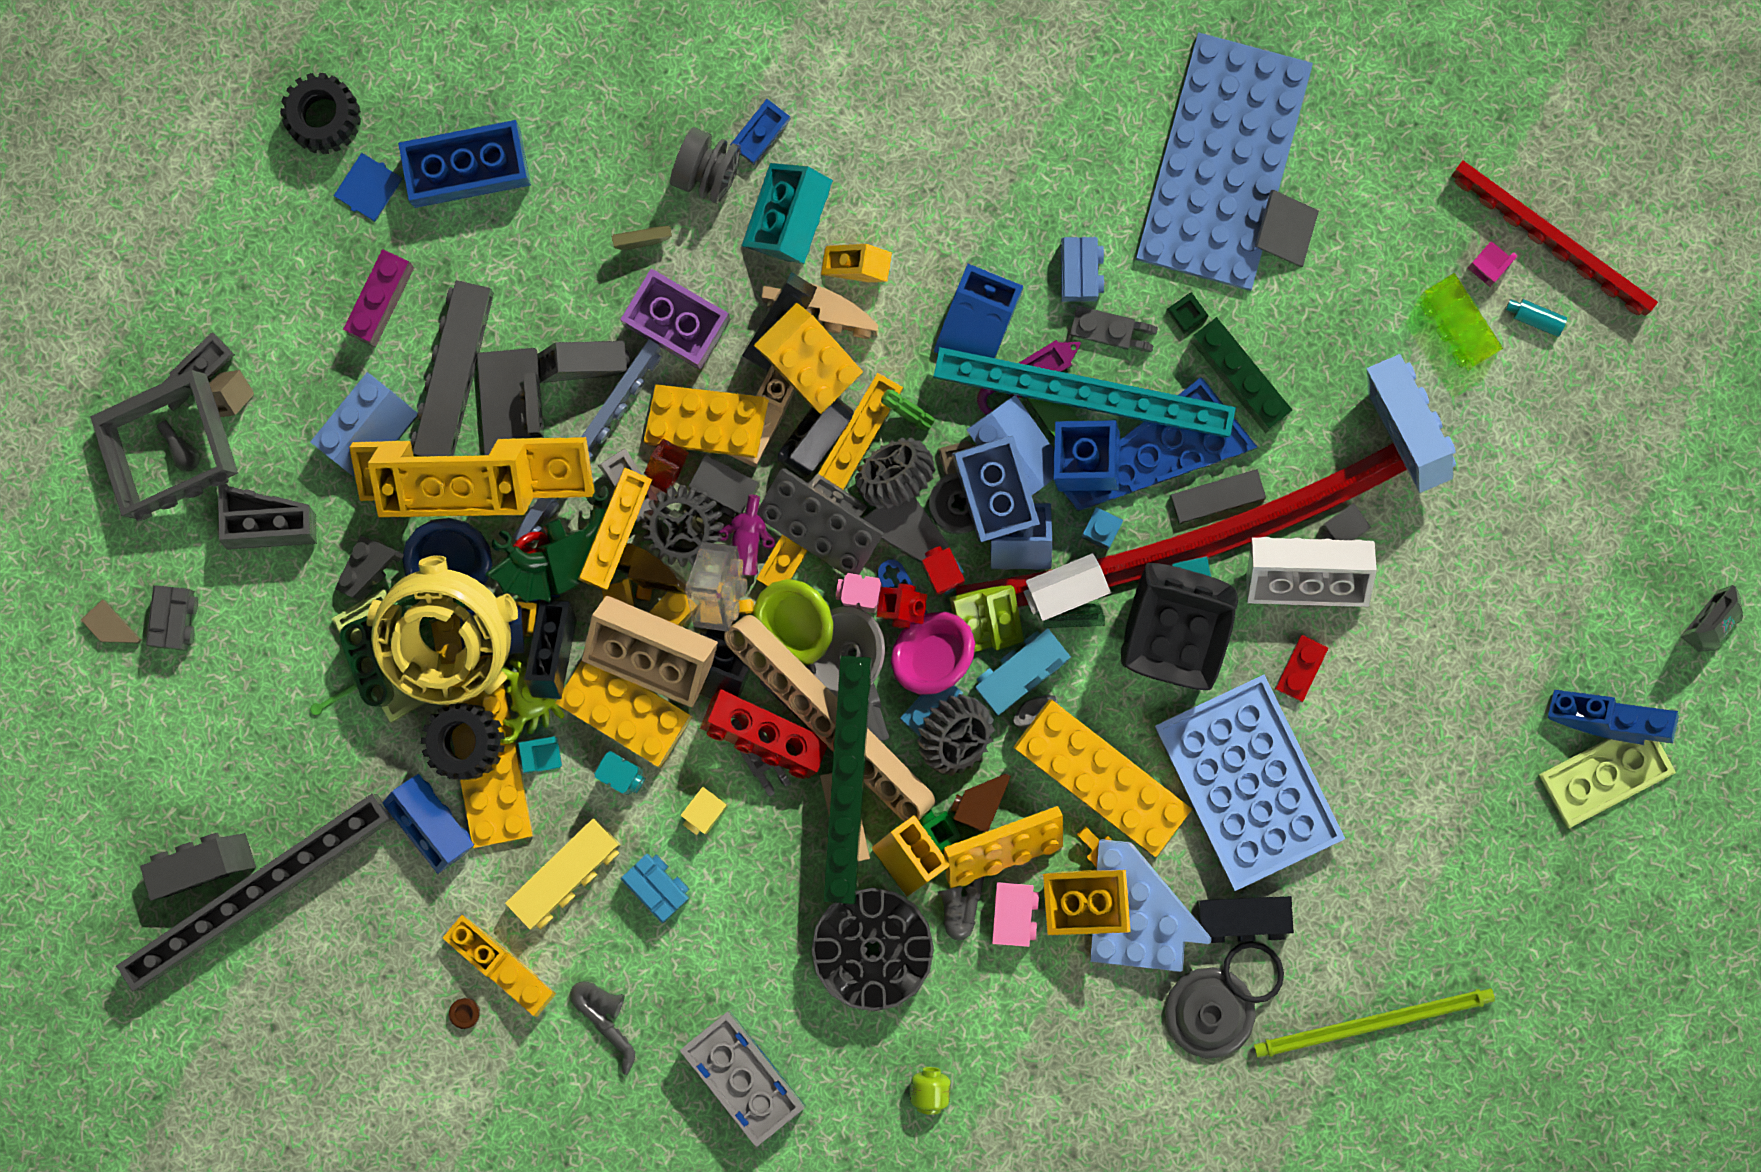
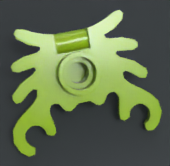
M511 659L509 662L518 672L511 671L505 665L501 669L507 675L506 680L510 681V686L506 689V692L512 698L511 710L518 713L517 718L505 719L502 722L504 726H510L512 729L511 736L500 739V742L504 744L513 743L519 738L526 721L530 720L531 722L527 730V734L530 735L537 728L540 716H542L543 727L548 728L550 723L549 709L558 718L563 719L565 717L560 707L555 704V699L533 698L524 680L526 668L516 659Z

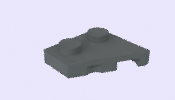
M360 535L340 575L335 590L362 601L369 594L372 587L386 576L383 570L393 560L399 563L404 554Z

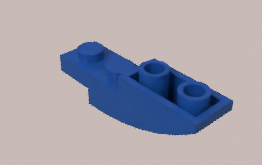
M1554 690L1548 718L1592 735L1644 745L1645 740L1673 744L1679 715L1678 711L1616 703L1615 697Z

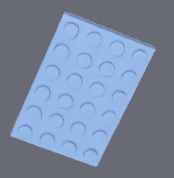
M1265 675L1257 677L1154 727L1234 892L1345 840Z

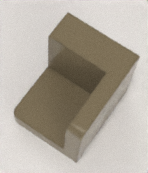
M240 370L219 373L209 383L220 417L236 415L254 395L253 390Z

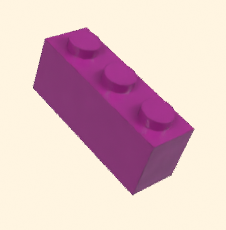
M384 249L381 250L343 328L349 336L376 348L414 270L413 265Z

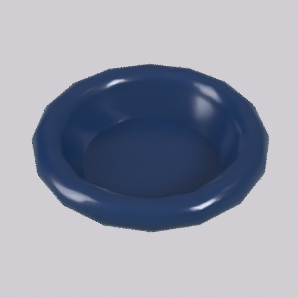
M453 518L433 519L416 528L405 543L404 556L402 558L405 576L420 571L419 561L429 556H444L447 561L448 570L468 575L483 585L489 580L486 577V573L492 569L493 565L490 546L482 533L469 523Z

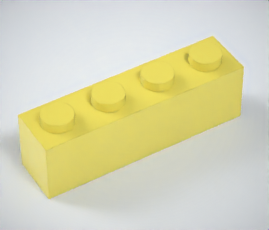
M593 818L505 904L530 930H533L535 927L541 930L554 918L550 913L558 905L564 908L575 898L576 895L573 891L580 884L586 887L598 875L594 871L602 863L606 866L609 865L620 854L616 849L621 844L596 818Z

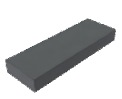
M1258 469L1170 495L1179 524L1266 499Z

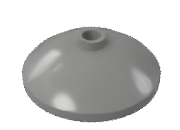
M838 607L830 610L833 619V638L824 656L814 664L806 666L836 697H838L840 656H853V653L857 650L856 657L872 658L871 684L879 675L884 661L885 643L879 625L868 613L853 607Z

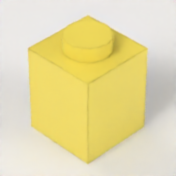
M702 787L680 816L686 819L683 825L695 835H698L700 831L707 834L728 805L708 789Z

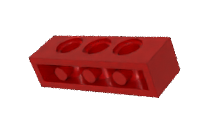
M722 689L712 696L700 729L706 731L710 738L717 741L726 740L734 744V748L746 754L754 753L762 757L761 760L771 766H782L789 770V774L800 779L810 778L818 772L827 745L814 732ZM731 718L740 721L742 730H736L732 726ZM759 731H763L768 735L769 743H764L760 740ZM786 743L794 746L796 750L795 756L787 752Z

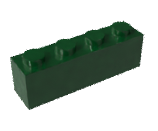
M1217 317L1193 335L1191 343L1265 433L1290 415L1293 411L1292 408Z

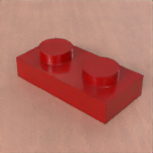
M1301 635L1275 690L1299 702H1303L1329 648Z

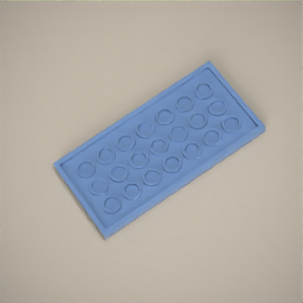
M1198 32L1136 260L1241 289L1252 290L1262 250L1255 247L1270 191H1279L1313 63Z

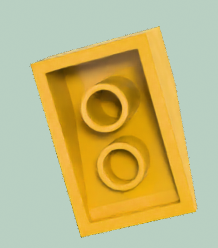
M1126 870L1061 871L1043 874L1047 935L1131 932Z

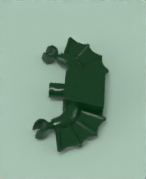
M603 486L600 489V498L595 495V492L592 497H586L587 501L593 505V510H590L589 523L583 530H573L566 533L561 520H553L543 525L549 542L537 547L534 553H525L519 547L512 546L511 535L507 531L501 530L499 535L506 540V545H500L493 539L492 547L496 551H506L508 553L507 558L486 573V577L495 580L500 585L503 594L513 593L518 595L525 603L535 599L550 602L551 595H559L583 583V581L578 580V577L606 511L602 509V502L609 495L607 487Z

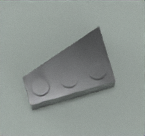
M227 484L218 486L219 541L227 550L317 544L316 514L310 505L276 496L270 497L258 494L248 489L234 488Z
M213 833L201 837V844L194 846L193 842H189L175 847L176 853L168 855V851L150 856L151 862L140 866L150 901L166 898L219 878L229 877L230 874L238 871L256 868L246 833L219 837L218 833Z

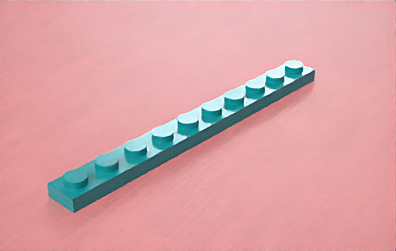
M939 347L933 376L934 379L1230 438L1236 407L941 347Z

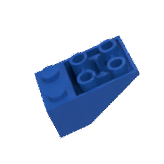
M967 264L933 352L938 354L939 347L996 358L1022 295L1023 285Z

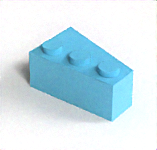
M1048 628L1041 634L1036 631L1024 641L1026 646L1018 653L1012 650L1000 660L1003 665L993 672L989 668L976 679L979 682L975 687L976 691L997 717L1071 658Z

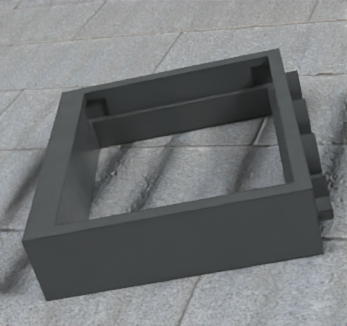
M189 370L90 416L121 516L134 518L136 521L146 520L152 517V512L175 507L178 504L177 501L185 497H197L203 493V489L209 486L223 485L229 481V477L238 474L207 375L204 373ZM193 393L217 467L140 501L117 428Z

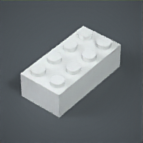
M1252 538L1246 572L1247 603L1369 607L1377 571L1375 542L1363 540Z

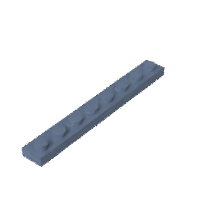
M650 339L581 436L587 439L590 462L594 456L591 453L592 449L597 443L601 445L607 439L611 431L608 428L614 418L619 420L628 407L625 404L626 400L631 394L635 396L641 390L645 382L642 377L648 369L653 371L662 358L659 355L661 351L659 345ZM538 498L512 537L517 541L527 533L542 532V528L539 526L545 517L550 519L559 507V503L556 502L558 498Z

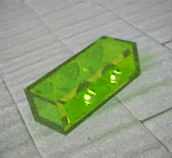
M1455 273L1425 290L1420 295L1422 299L1420 302L1421 309L1427 317L1432 316L1438 324L1436 331L1443 342L1449 341L1453 347L1454 352H1452V356L1459 367L1465 366L1469 372L1503 349Z

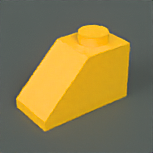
M869 244L826 246L821 275L869 283L887 282L892 252Z

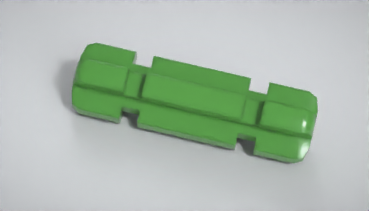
M886 390L881 398L882 404L892 408L894 412L909 422H913L921 430L928 431L935 421L934 417L923 412L921 408L906 398H902L894 390Z

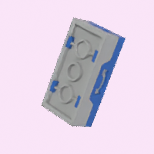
M730 1010L679 1050L756 1148L806 1107Z

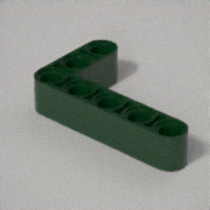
M414 597L396 604L402 607L401 618L407 609L417 604L420 599H415ZM453 598V602H454V603H457L458 605H460L461 607H463V608H465V609H470V608H469L467 605H465L464 603H462V602H460L459 600ZM367 616L343 626L339 635L340 642L364 703L374 707H385L393 700L394 689L375 659L371 641L372 627L367 626ZM423 617L419 629L440 620L435 617ZM355 629H360L362 640L359 644L354 645L351 641V633ZM366 657H370L373 661V667L368 673H364L361 669V662ZM376 685H380L383 689V697L376 702L373 700L371 692Z

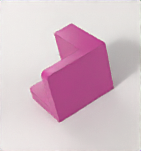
M1490 242L1468 266V269L1491 287L1517 258V255L1513 252L1508 256L1497 245Z

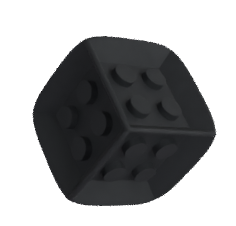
M1147 563L1139 580L1127 620L1124 643L1121 647V664L1137 674L1190 689L1211 690L1219 675L1233 630L1235 610L1238 605V595L1235 587L1201 573L1165 564Z

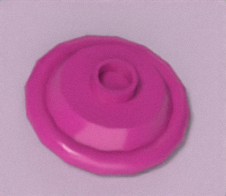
M944 611L927 613L924 615L923 624H911L910 629L904 628L892 649L891 666L895 679L906 690L920 695L937 694L954 686L966 674L974 659L975 640L971 627L960 616Z

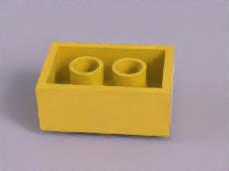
M798 303L754 344L757 350L797 393L820 414L863 373V370L816 318Z

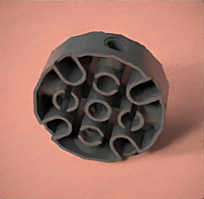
M868 888L856 891L855 904L833 903L827 908L815 927L811 951L816 975L830 995L851 1008L878 1011L897 1007L918 992L930 973L934 945L929 924L915 904L896 892ZM868 941L872 944L876 941L880 943L881 946L878 950L881 954L878 957L874 954L870 957L866 955L868 948L865 944Z

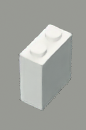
M1093 553L1026 580L1029 589L1023 591L1033 615L1039 613L1042 621L1111 593L1102 569Z

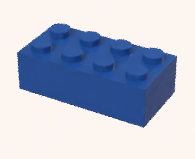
M516 120L398 143L408 199L414 208L531 186L521 129Z

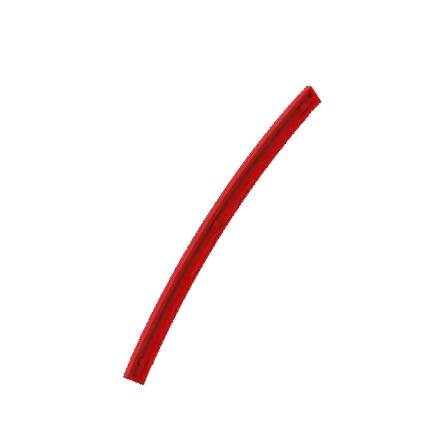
M1394 443L1336 473L1271 502L1211 525L1143 547L1097 559L1108 587L1136 581L1141 578L1147 563L1172 566L1174 563L1206 556L1209 558L1251 543L1252 538L1266 537L1342 504L1403 473L1407 468ZM1051 570L961 585L956 587V594L1012 585L1015 589L1018 607L1029 606L1023 592L1029 589L1026 580Z

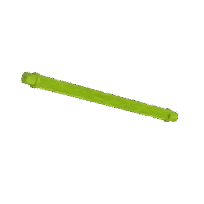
M1492 988L1481 991L1480 989H1475L1473 992L1271 1040L1268 1038L1265 1039V1042L1254 1044V1050L1257 1058L1267 1055L1273 1057L1275 1054L1473 1007H1484V1004L1495 1002V996Z

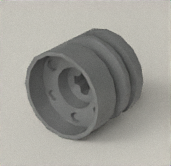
M692 127L686 135L671 172L670 185L690 192L696 183L699 182V197L705 199L711 190L710 201L719 204L736 177L741 146L733 143L727 150L728 142L721 139L713 150L711 149L712 134Z

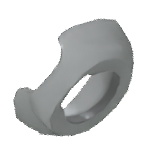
M1043 695L1024 702L1015 714L1013 720L1015 726L1022 731H1026L1049 699L1058 704L1056 696Z

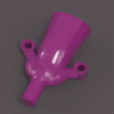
M749 494L745 513L734 517L731 524L716 531L719 534L725 533L721 541H726L729 538V534L734 533L726 560L722 566L726 571L742 575H757L759 538H762L763 546L766 548H773L775 545L774 537L766 531L765 522L757 515L760 496Z

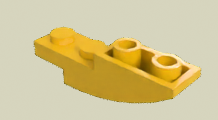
M461 915L443 936V939L486 977L492 979L534 1017H538L556 995L550 987L538 978L537 974L464 915Z

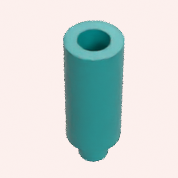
M1510 299L1505 309L1515 314L1514 319L1556 337L1561 335L1567 322V317L1525 299H1522L1520 303Z

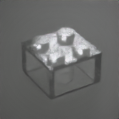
M701 543L685 588L694 627L729 632L732 621L737 620L739 600L741 596H745L747 591V579L743 578L742 573L743 560L739 559L737 546Z

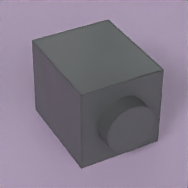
M1353 503L1321 526L1324 531L1321 533L1323 539L1355 540L1368 531L1371 526Z

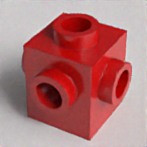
M898 584V588L881 587L876 617L893 621L892 626L910 629L911 624H923L928 594L916 592V586L908 584Z

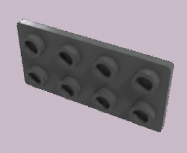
M526 348L478 353L485 455L490 454L498 439L544 438L537 349Z
M782 468L757 512V515L767 525L844 575H847V573L860 575L883 536L882 531L861 518L868 507L866 504L819 474L809 483H806L793 473Z

